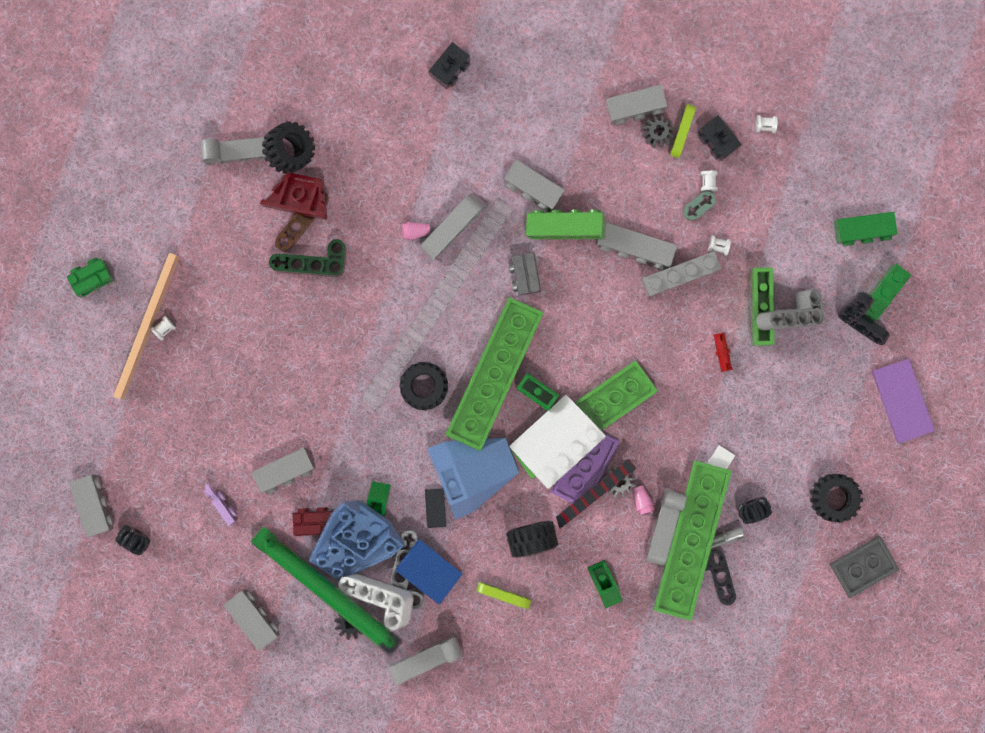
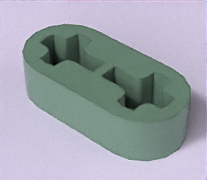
M709 191L701 193L685 206L683 210L684 217L689 221L698 219L715 204V195ZM703 196L706 198L711 197L710 205L708 203H705L703 206L700 205L704 200ZM697 206L699 209L695 212L696 216H689L687 214L689 212L688 208L693 209Z

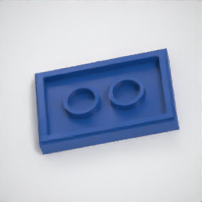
M420 539L416 541L395 569L396 572L438 605L442 603L462 576L460 571Z

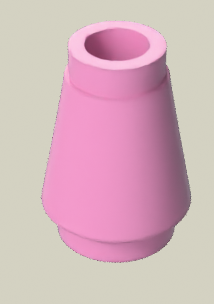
M415 222L402 224L403 239H408V241L430 235L429 224Z
M644 485L634 488L636 509L640 515L654 511L655 504L644 488Z

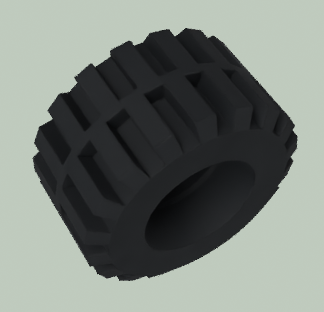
M288 121L271 129L265 135V141L262 142V146L265 149L262 150V154L266 155L264 159L266 162H270L269 166L276 168L275 171H282L284 174L293 173L312 161L311 158L315 154L312 152L315 150V145H312L314 138H310L309 134L311 133L309 130H304L305 126H298L297 122L291 123V121ZM283 139H287L292 143L295 150L294 157L288 155L283 149Z
M417 362L410 365L400 378L399 388L401 396L409 406L415 409H434L446 398L448 381L444 372L435 364ZM420 375H428L435 382V390L429 397H419L413 391V382Z
M827 474L825 477H820L819 481L813 484L814 489L810 491V494H812L810 502L813 503L811 507L822 519L843 523L844 521L851 520V517H855L857 510H861L862 506L859 505L860 502H863V498H860V495L863 493L862 490L858 489V483L854 482V479L843 474ZM833 487L842 488L846 495L845 504L837 510L830 508L827 503V494Z
M542 521L521 526L506 533L511 556L516 558L542 553L559 545L552 521Z

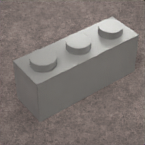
M662 84L610 97L605 100L610 124L615 123L616 126L627 123L626 120L633 118L634 121L642 120L645 118V115L652 114V116L661 115L667 108Z
M518 160L514 162L504 178L505 186L513 192L518 190L522 193L521 196L529 202L534 200L538 203V207L545 212L548 210L552 212L565 191Z
M302 448L251 473L260 493L266 492L268 495L277 491V486L281 484L288 486L294 483V478L300 475L302 478L313 474L311 470L315 469V466L307 449Z
M89 475L69 482L87 538L112 530L114 519L112 514H108L106 508L108 500L105 495L102 496L100 490L102 482L100 478H96V475Z
M244 589L223 606L257 650L260 651L280 635L278 633L279 628L275 622L272 621L270 623L266 616L268 614L262 606H257L254 602L256 598L252 592Z

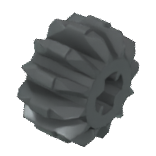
M657 116L653 117V121L648 119L646 121L647 125H644L642 128L646 131L642 134V137H649L645 143L649 144L652 141V148H655L658 143L661 149L663 148V143L669 145V139L674 137L670 133L674 131V127H668L671 123L670 120L666 123L663 122L664 116L661 117L660 121H658ZM656 128H659V131L662 130L660 136L657 135L658 133H654Z

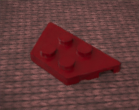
M287 173L281 179V182L273 187V193L266 200L262 199L260 202L262 206L327 220L324 182L319 178Z

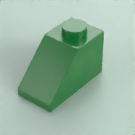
M372 481L367 497V505L385 517L391 485Z
M605 560L587 567L605 609L623 601Z

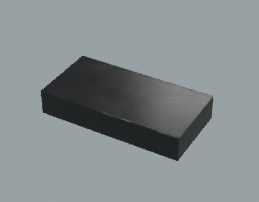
M425 489L427 528L447 527L444 489Z

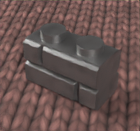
M535 253L513 256L512 262H509L510 273L515 274V280L512 281L514 292H518V296L541 292Z

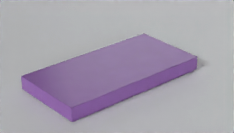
M909 359L872 371L897 443H902L935 431Z
M603 433L606 437L556 482L551 493L571 503L577 501L600 482L619 440Z

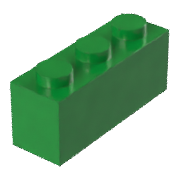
M895 212L842 218L834 221L837 244L842 243L843 247L855 245L854 242L861 241L862 244L872 243L873 239L880 238L881 242L889 241L898 234Z
M897 263L891 265L869 293L874 302L863 315L872 321H877L912 275Z

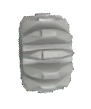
M608 469L607 473L611 474L612 471ZM626 476L623 479L624 485L619 487L615 485L607 493L611 494L615 490V498L618 497L619 492L621 497L625 498L624 491L626 490L628 494H631L632 491L628 487L635 488L636 486L630 483V481L636 479L635 476Z

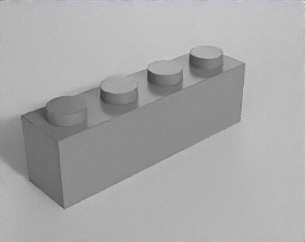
M607 222L605 239H598L596 246L600 247V251L606 253L614 251L618 253L617 256L625 259L633 257L636 258L635 262L646 265L648 262L654 264V268L662 271L665 268L671 267L677 248L675 244Z
M714 251L641 279V283L647 298L716 273L721 270V266Z

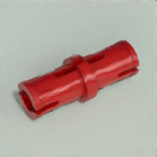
M725 332L714 334L713 337L717 350L715 354L716 356L718 355L720 371L733 370L729 356L731 351L727 346Z

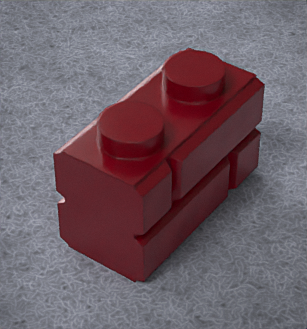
M317 507V511L309 512V508H298L297 512L292 514L293 536L321 535L333 510L328 511V507Z

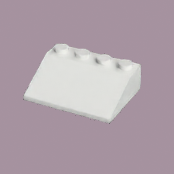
M565 395L509 447L549 489L606 436Z

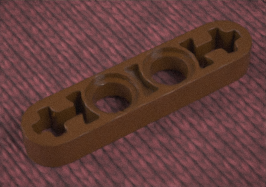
M325 191V199L327 205L329 202V196ZM295 214L275 240L276 247L281 251H289L316 218H305L301 214ZM294 223L301 224L302 229L299 233L291 231V226ZM286 231L295 237L294 240L291 237L288 239L289 245L287 247H280V239L285 240L288 237L285 234Z

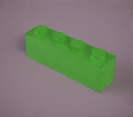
M534 210L533 213H527L526 236L530 240L605 239L606 216L600 210H589V212L571 210L570 213H563L562 210H552V213Z
M753 268L750 270L752 346H773L774 330H761L756 323L759 314L774 311L773 268Z

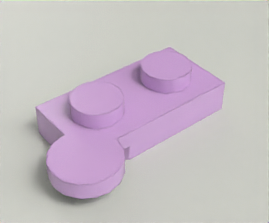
M209 483L206 484L204 493L207 497H212L213 505L227 525H232L238 521L235 518L237 516L236 511L232 506L228 507L224 502L226 500L224 494L220 490L217 492Z

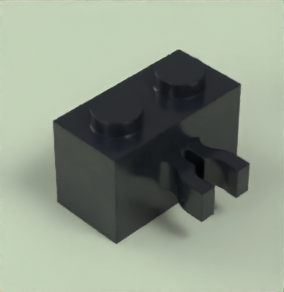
M452 42L428 71L429 76L445 89L449 86L453 87L459 79L457 77L461 71L465 72L471 65L469 63L470 56Z
M719 115L698 131L700 141L704 145L708 144L712 149L710 150L711 155L721 162L742 145Z

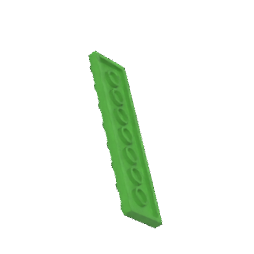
M510 297L508 298L445 434L446 437L481 452L544 312Z
M635 360L577 400L575 404L602 431L656 394L658 390ZM512 450V452L517 457V459L519 460L523 468L526 470L530 478H535L536 475Z
M696 460L693 461L685 490L687 495L685 506L679 514L654 604V611L692 621L732 473L731 470Z

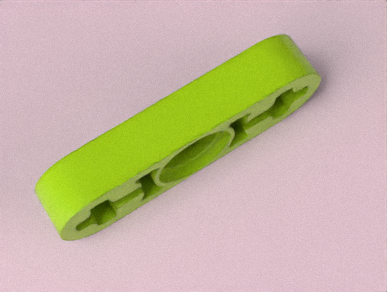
M687 104L685 107L679 131L676 134L670 153L672 157L679 159L696 106Z
M479 582L476 589L481 594L525 609H529L532 602L527 597L512 592H505L501 588Z

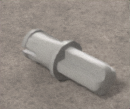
M742 527L727 532L723 531L722 534L714 536L711 549L724 544L728 546L729 543L745 539Z

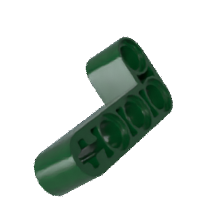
M334 239L328 245L327 257L274 254L269 259V266L278 273L340 277L345 271L347 249L341 240ZM340 244L342 245V251L337 254L333 253L334 245ZM278 259H280L283 263H288L289 269L283 264H280L279 268H277L274 262H278ZM301 260L302 267L297 270L294 269L293 263ZM315 262H321L322 266L318 271H313L312 265ZM334 263H339L341 265L340 270L336 273L332 272L331 266Z

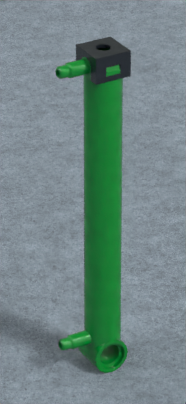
M263 526L250 541L261 552L269 556L376 644L390 658L403 643L399 636L387 629L282 543L267 528Z

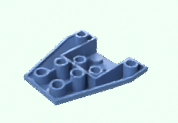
M505 437L487 438L481 452L457 441H444L427 448L455 520L473 513L519 474Z
M361 500L344 501L331 514L309 561L340 581L343 577L358 573L392 557L404 546V542L392 523Z

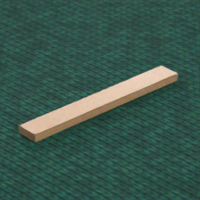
M172 253L168 254L113 395L118 399L124 400L150 335V328L154 325L180 258Z

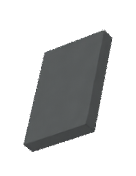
M880 536L829 564L848 598L853 597L899 570Z

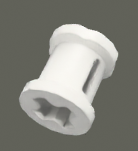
M757 115L756 132L771 131L776 133L777 116L767 118Z
M717 171L701 172V176H703L701 192L718 191V187H716Z
M712 235L708 252L716 251L727 256L731 239L723 240Z
M164 316L159 324L155 327L152 326L150 329L163 341L164 336L172 329L175 330L176 326L168 317Z

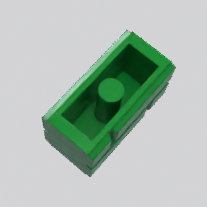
M93 258L87 262V266L83 268L76 267L70 271V275L66 276L77 297L82 298L115 280L105 260Z
M529 373L525 375L516 390L546 411L550 409L559 396Z

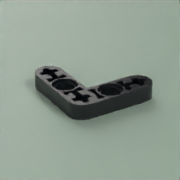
M865 292L857 293L843 305L838 313V317L874 343L885 345L890 336L888 331L863 315L870 309L874 299Z
M712 550L710 551L705 571H711L719 601L724 605H731L735 602L736 593L726 557L721 551ZM714 554L721 556L722 559L719 560L720 566L724 565L725 569L714 571L713 568H717L716 562L711 561L714 558ZM719 572H724L727 575V579L723 583H719L716 579ZM730 585V587H726L727 592L732 594L729 597L730 601L722 599L725 593L723 588L719 590V586Z

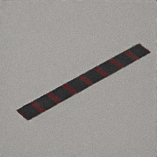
M628 459L556 516L559 529L637 469L634 463Z

